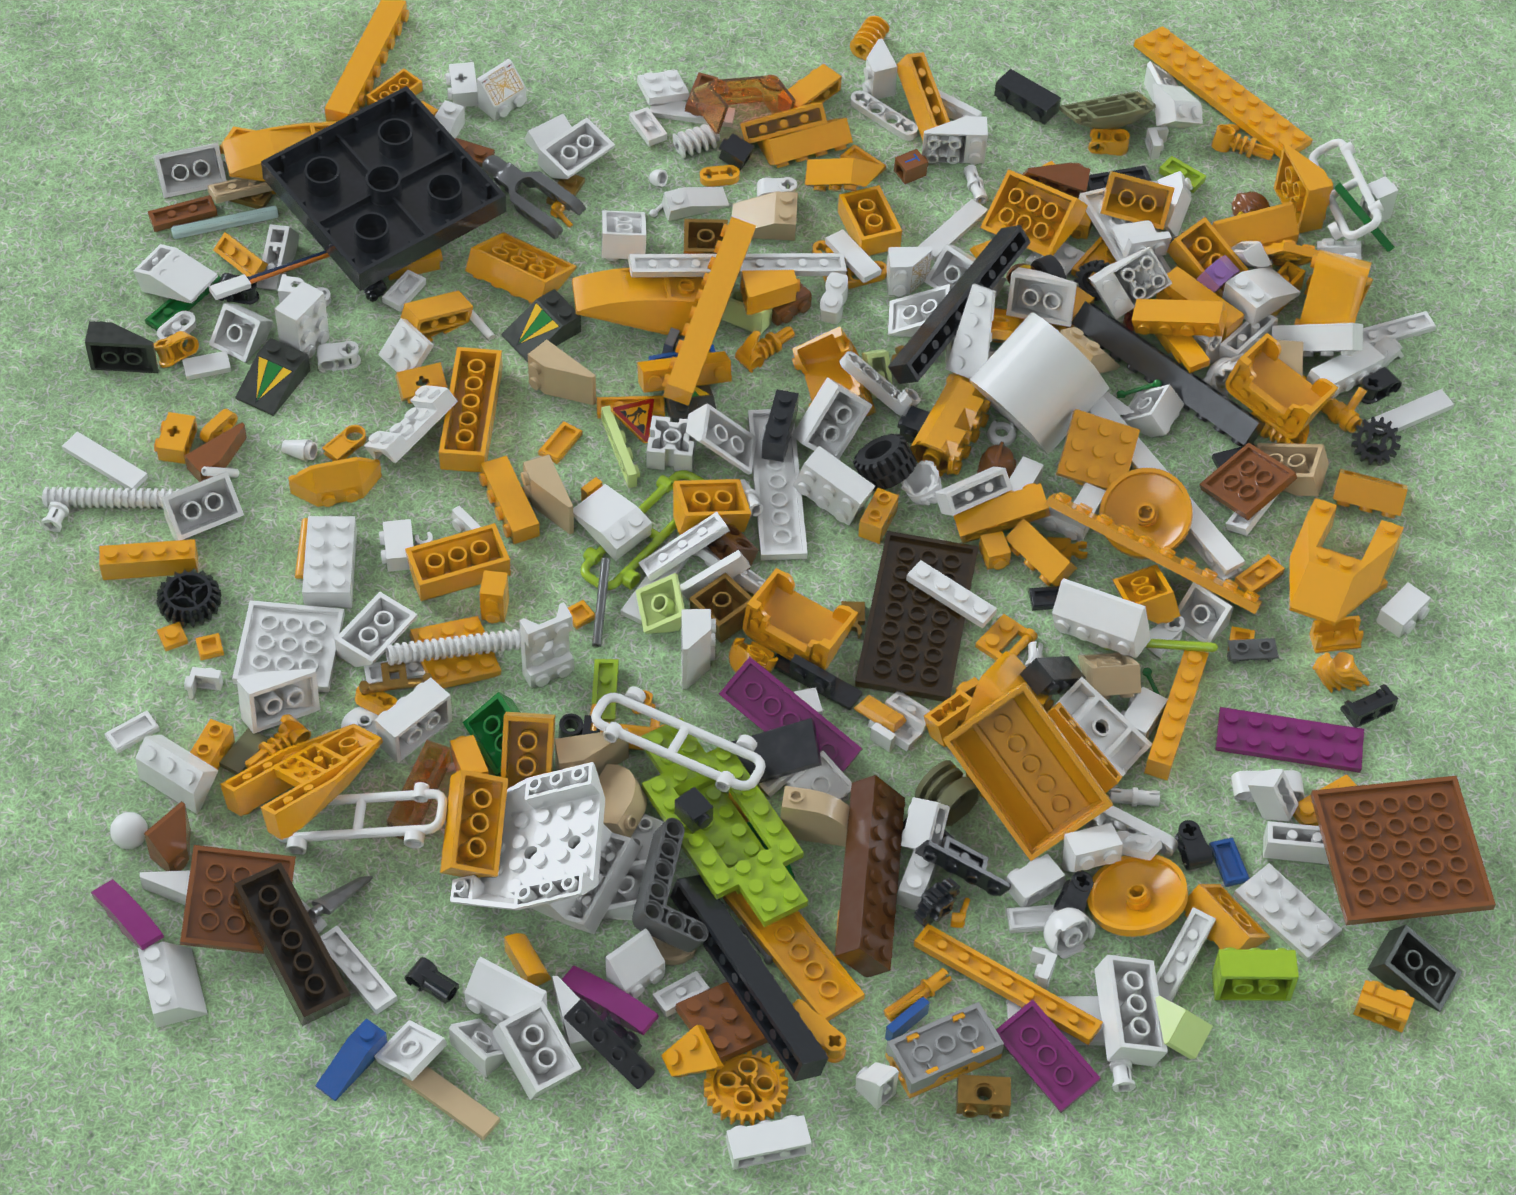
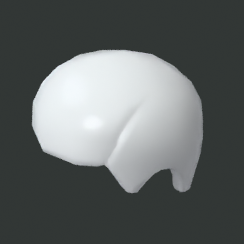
M124 812L116 816L111 823L110 835L113 842L120 848L134 849L144 842V833L148 830V825L141 815L135 812Z

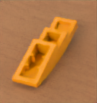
M1155 334L1167 353H1172L1177 362L1183 363L1189 373L1210 366V359L1192 336Z

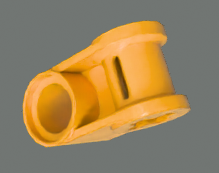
M1093 128L1090 131L1091 142L1088 145L1090 153L1122 156L1128 152L1130 134L1125 129Z
M178 331L154 343L155 351L160 359L159 365L162 368L170 367L178 361L193 355L199 347L198 340L184 331ZM187 339L188 342L186 346L183 347V342Z

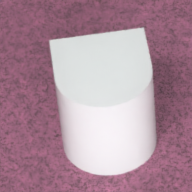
M1033 312L1028 315L969 380L986 399L991 401L990 406L1010 423H1013L1017 429L1047 454L1052 452L1067 435L1073 411L1078 409L1088 412L1109 389L1098 370L1086 356L1052 325Z

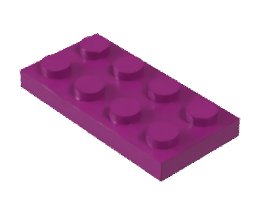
M1033 999L996 1029L1006 1050L1060 1113L1101 1080L1100 1076Z

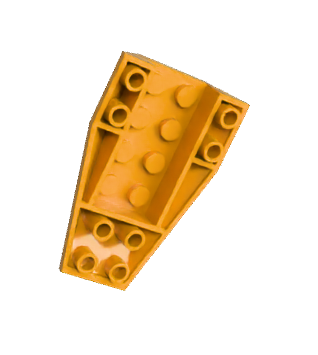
M338 121L302 122L245 133L223 141L222 148L229 176L265 181L262 175V160Z
M630 268L604 270L572 278L576 314L668 335L672 327L680 330L679 335L682 336L685 323L690 324L691 322L688 316L692 306L697 307L698 303L694 302L699 289H704V286L701 285L703 277H631Z

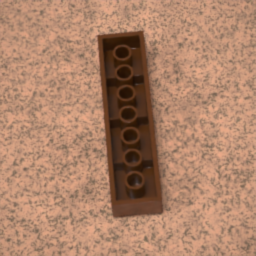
M877 775L855 781L851 785L835 950L837 958L864 977H872L891 971L902 830L904 826L905 797Z

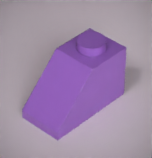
M1224 255L1204 270L1196 280L1215 293L1225 285L1226 281L1238 274L1240 270Z

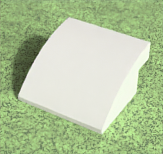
M603 824L598 886L582 896L529 908L568 926L595 934L641 847L632 838L612 833ZM581 840L574 844L573 849L576 848ZM534 851V852L530 855L529 859H531L532 856H533L537 851Z

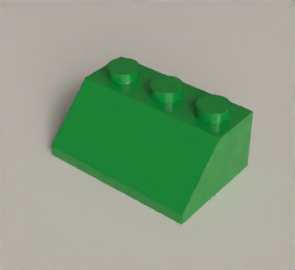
M500 692L496 693L462 722L469 734L474 735L481 753L494 774L501 777L504 714L506 712L521 713L515 702Z

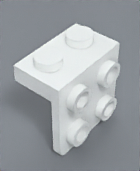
M1148 220L1114 225L1111 230L1124 258L1149 246L1156 256L1166 255L1172 239L1169 231L1157 233L1152 222Z

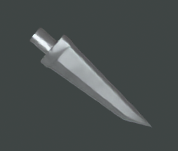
M373 876L359 877L318 899L316 898L312 901L313 907L308 910L309 916L314 919L322 913L332 914L338 907L373 879Z

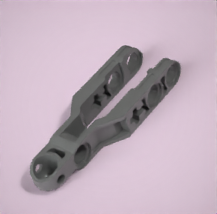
M495 155L488 156L482 163L485 173L497 185H502L505 188L504 190L509 193L510 201L513 203L516 211L553 239H557L562 234L563 228L554 219L518 194L517 188L521 183L528 188H537L552 200H557L563 204L566 210H571L579 216L586 210L585 205L576 196L540 171L523 172L510 162L507 163Z

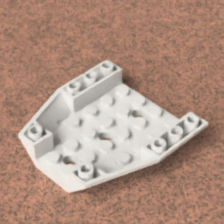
M591 762L526 778L508 788L498 877H476L475 875L453 879L450 902L516 911L582 896L598 886L605 796L595 764ZM581 840L576 848L573 849L574 844ZM534 851H537V852L532 856V858L529 859L530 855H531Z

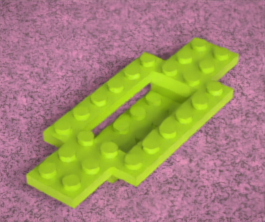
M664 725L640 737L668 749L679 730L669 725ZM687 735L677 752L717 771H728L738 780L746 781L750 778V774L735 754L719 747L706 753L696 737L692 735ZM644 750L660 775L643 782L642 789L664 822L668 818H676L681 821L674 813L675 799L693 787L713 806V821L704 829L700 828L692 833L681 821L684 826L681 848L716 900L734 891L737 894L741 893L764 927L808 906V899L785 867L803 858L804 852L757 785L746 791H740L731 787L728 791L766 844L768 850H765L733 802L728 798L726 792L716 788L715 780Z

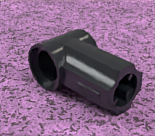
M420 957L404 977L408 985L411 986L413 984L419 988V992L424 990L445 1004L451 1001L459 989L458 983L439 972L435 964L425 957Z

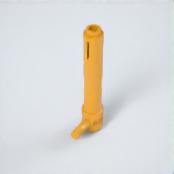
M1359 387L1348 404L1331 398L1321 411L1328 416L1331 422L1334 424L1338 423L1343 431L1354 433L1356 426L1362 423L1360 415L1354 410L1367 391Z

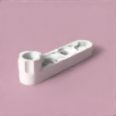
M848 351L840 359V365L845 371L899 416H905L911 405L916 407L921 401L915 390L906 387L900 392L857 354Z
M1111 806L1085 824V827L1091 828L1112 823L1114 828L1121 831L1159 838L1163 846L1159 853L1166 857H1171L1178 847L1177 840L1170 834L1115 806Z

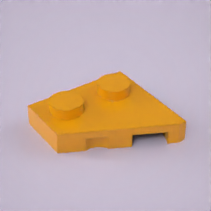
M702 1025L694 1026L661 1055L671 1077H683L692 1073L699 1074L712 1069L720 1070L724 1067Z

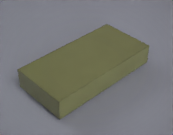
M248 727L219 762L220 767L235 775L246 770L245 761L260 751L259 744L262 742L267 743L268 738L258 732L253 734Z

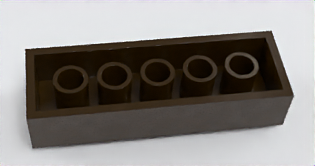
M282 863L275 864L234 883L233 894L301 1025L304 1026L348 1005L351 994Z

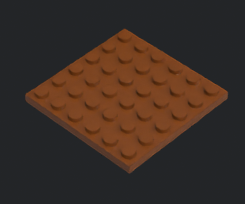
M1457 775L1312 790L1310 796L1346 926L1494 910L1496 903Z

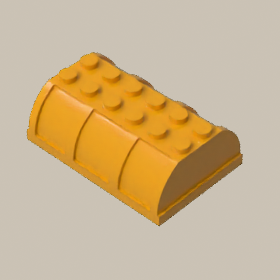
M1025 682L998 698L943 739L944 743L1030 861L1063 840L1066 833L1075 832L1113 806L1109 796L1103 791L1085 763L1077 755L1054 720L1049 716Z

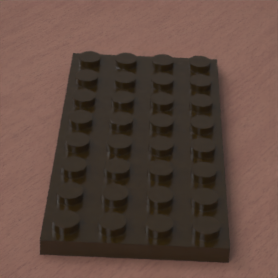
M892 531L886 532L855 680L856 687L890 693L898 691L908 696L942 702L951 697L965 617L914 586L906 578L907 574L921 560L970 591L978 546Z

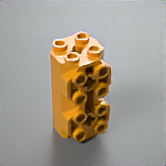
M954 378L952 382L947 383L910 446L917 462L919 463L922 460L924 462L925 460L933 461L940 477L946 472L947 475H958L962 467V459H967L970 454L971 446L968 445L970 442H977L980 435V427H985L988 422L989 415L986 413L990 408L991 401L986 399L971 383L961 378Z

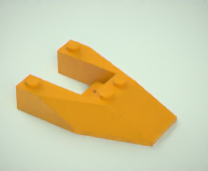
M1315 498L1289 558V610L1335 626L1379 590L1399 548L1404 527L1381 520L1363 559L1359 560L1322 547L1332 528L1337 505Z
M351 724L284 748L220 784L227 809L239 816L247 815L253 809L294 786L295 788L261 806L267 831L281 840L289 838L309 823L351 784L383 743V740L380 736L356 724Z

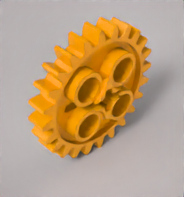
M750 1050L747 1054H741L723 1062L724 1067L720 1070L712 1069L706 1071L704 1097L707 1098V1106H713V1114L720 1112V1120L730 1117L731 1125L736 1120H740V1125L743 1126L745 1121H749L752 1126L755 1125V1120L757 1119L760 1122L764 1121L765 1116L774 1119V1111L780 1113L782 1105L786 1104L789 1087L788 1077H785V1069H779V1061L771 1063V1055L762 1058V1051L752 1055V1050Z

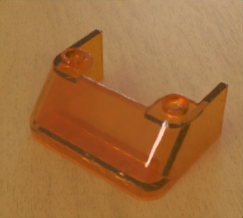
M775 75L716 79L694 88L690 96L691 102L715 134H719L729 108L728 105L764 102L770 112L774 114L793 109L796 102L792 94Z

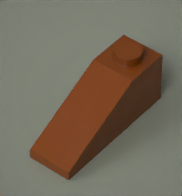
M1070 162L1028 168L1022 175L1079 198L1080 193H1084L1087 190L1090 169L1080 163Z
M241 422L184 455L187 469L199 482L214 477L202 475L201 470L204 466L220 468L228 466L247 438L244 423Z

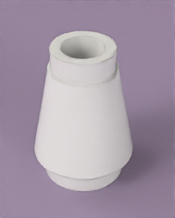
M311 439L284 440L281 450L282 453L308 462V460L316 458L318 447Z

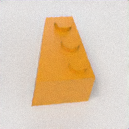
M457 290L404 303L400 318L407 319L429 341H433L431 337L441 332L447 334L468 323L473 305Z

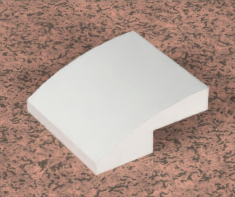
M897 691L885 701V705L902 714L907 720L895 732V744L907 752L927 730L924 715L930 712V710L904 693ZM870 720L868 727L871 728L875 722Z

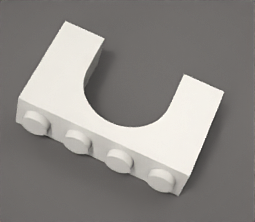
M1023 456L1009 479L1012 490H1021L1030 483L1038 484L1042 478L1044 465ZM1085 483L1073 503L1077 505L1084 503L1093 508L1092 512L1098 515L1100 504L1106 491ZM1049 507L1051 516L1032 521L1044 526L1048 531H1056L1065 535L1066 538L1083 541L1090 529Z

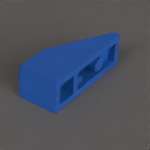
M366 1018L347 1038L315 1086L332 1100L336 1101L376 1060L374 1056L387 1043L386 1032Z

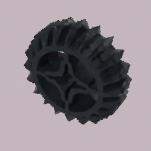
M184 568L183 573L178 574L175 571L174 577L167 576L166 582H161L160 589L157 590L156 602L160 614L165 617L167 622L172 621V624L181 622L183 628L186 627L187 623H190L194 628L195 622L199 621L200 624L204 625V618L212 620V614H217L218 607H221L222 595L217 581L213 580L211 574L206 575L203 570L197 573L195 569L187 572Z

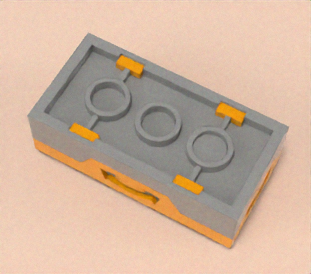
M977 1002L888 1041L885 1057L890 1066L895 1067L899 1071L898 1079L910 1099L958 1078V1074H967L1000 1059L1004 1043L982 1006Z

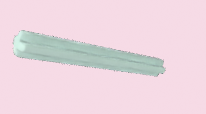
M274 205L171 227V232L174 239L275 219L278 218L279 214L277 207Z

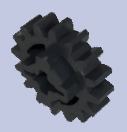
M1372 417L1370 423L1364 419L1362 426H1356L1355 430L1358 433L1352 434L1351 438L1356 441L1351 443V447H1357L1354 455L1361 454V462L1367 459L1368 465L1376 461L1377 465L1381 466L1382 460L1388 464L1390 462L1389 456L1393 458L1397 456L1395 450H1400L1401 445L1396 442L1401 440V436L1395 435L1398 432V428H1391L1392 421L1385 424L1384 417H1381L1379 422L1376 421L1375 417ZM1365 433L1367 440L1361 444V436ZM1374 438L1376 441L1381 440L1380 444L1378 445L1376 442L1371 443L1372 439ZM1391 439V447L1387 450L1385 443Z
M950 877L948 879L944 878L941 883H935L921 895L922 899L918 904L919 908L914 912L916 914L914 918L924 927L927 924L931 925L933 921L939 922L941 918L949 914L954 908L953 904L957 900L956 896L960 893L959 889L961 887Z

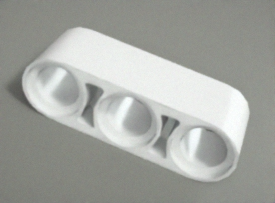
M1284 770L1293 793L1299 802L1305 797L1302 775L1298 771ZM1239 771L1231 776L1233 795L1236 802H1240L1239 800L1255 802L1248 783L1252 778L1264 771Z

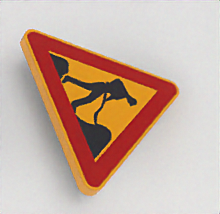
M653 397L611 408V412L642 443H648L655 405Z

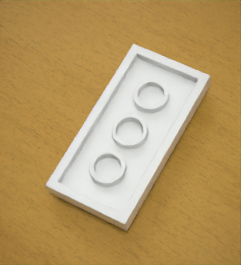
M1270 863L1234 891V896L1293 950H1296L1306 962L1342 932V929Z

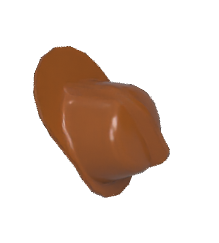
M1001 441L999 445L990 446L982 454L977 473L993 466L1006 468L1010 479L1016 468V459H1014L1012 451Z

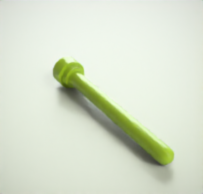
M1151 639L1145 648L1216 652L1218 645L1211 642Z

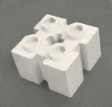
M652 416L650 437L646 451V468L665 470V466H674V471L688 470L692 472L697 440L686 433L688 419L679 418V423L670 422V417Z

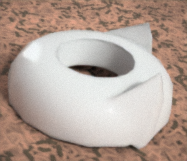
M994 420L987 431V438L994 445H999L1001 441L1004 442L1005 446L1011 445L1016 438L1015 426L1013 423L996 422ZM1004 429L1008 432V435L1001 437L996 434V431Z

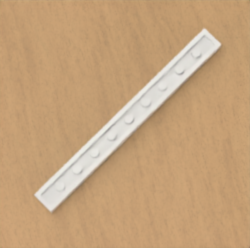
M843 253L746 254L738 277H741L742 271L794 270L796 276H829L831 272L846 275L847 269ZM629 254L628 262L631 277H704L705 272L709 274L711 271L707 269L711 257H716L717 254Z

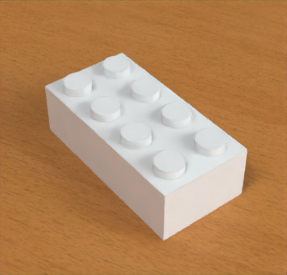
M308 516L302 587L304 605L352 608L357 541L355 516Z
M1107 955L1094 969L1107 1061L1129 1059L1132 1061V1064L1155 1066L1168 1053L1167 1045L1164 1044L1155 999L1159 996L1154 960Z

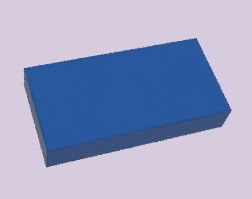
M1233 837L1209 843L1225 887L1243 884L1250 879Z
M924 997L917 1000L886 1026L885 1039L890 1041L906 1033L928 1014L930 1002Z

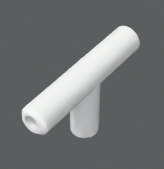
M204 466L201 470L203 476H216L226 471L231 478L239 476V470L234 468Z

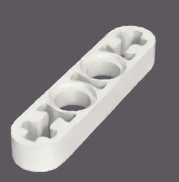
M859 90L852 93L850 104L854 109L905 141H911L917 137L918 127L914 122L865 91ZM872 109H879L881 112H880V113H873V112H871V110H872ZM894 119L897 122L892 124L888 123L887 120Z

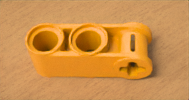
M802 999L795 1000L792 1003L793 1007L798 1011L800 1017L809 1030H811L822 1049L825 1050L826 1055L829 1057L828 1061L831 1063L842 1061L846 1054V1037L844 1034L833 1027L823 1016L811 1009Z

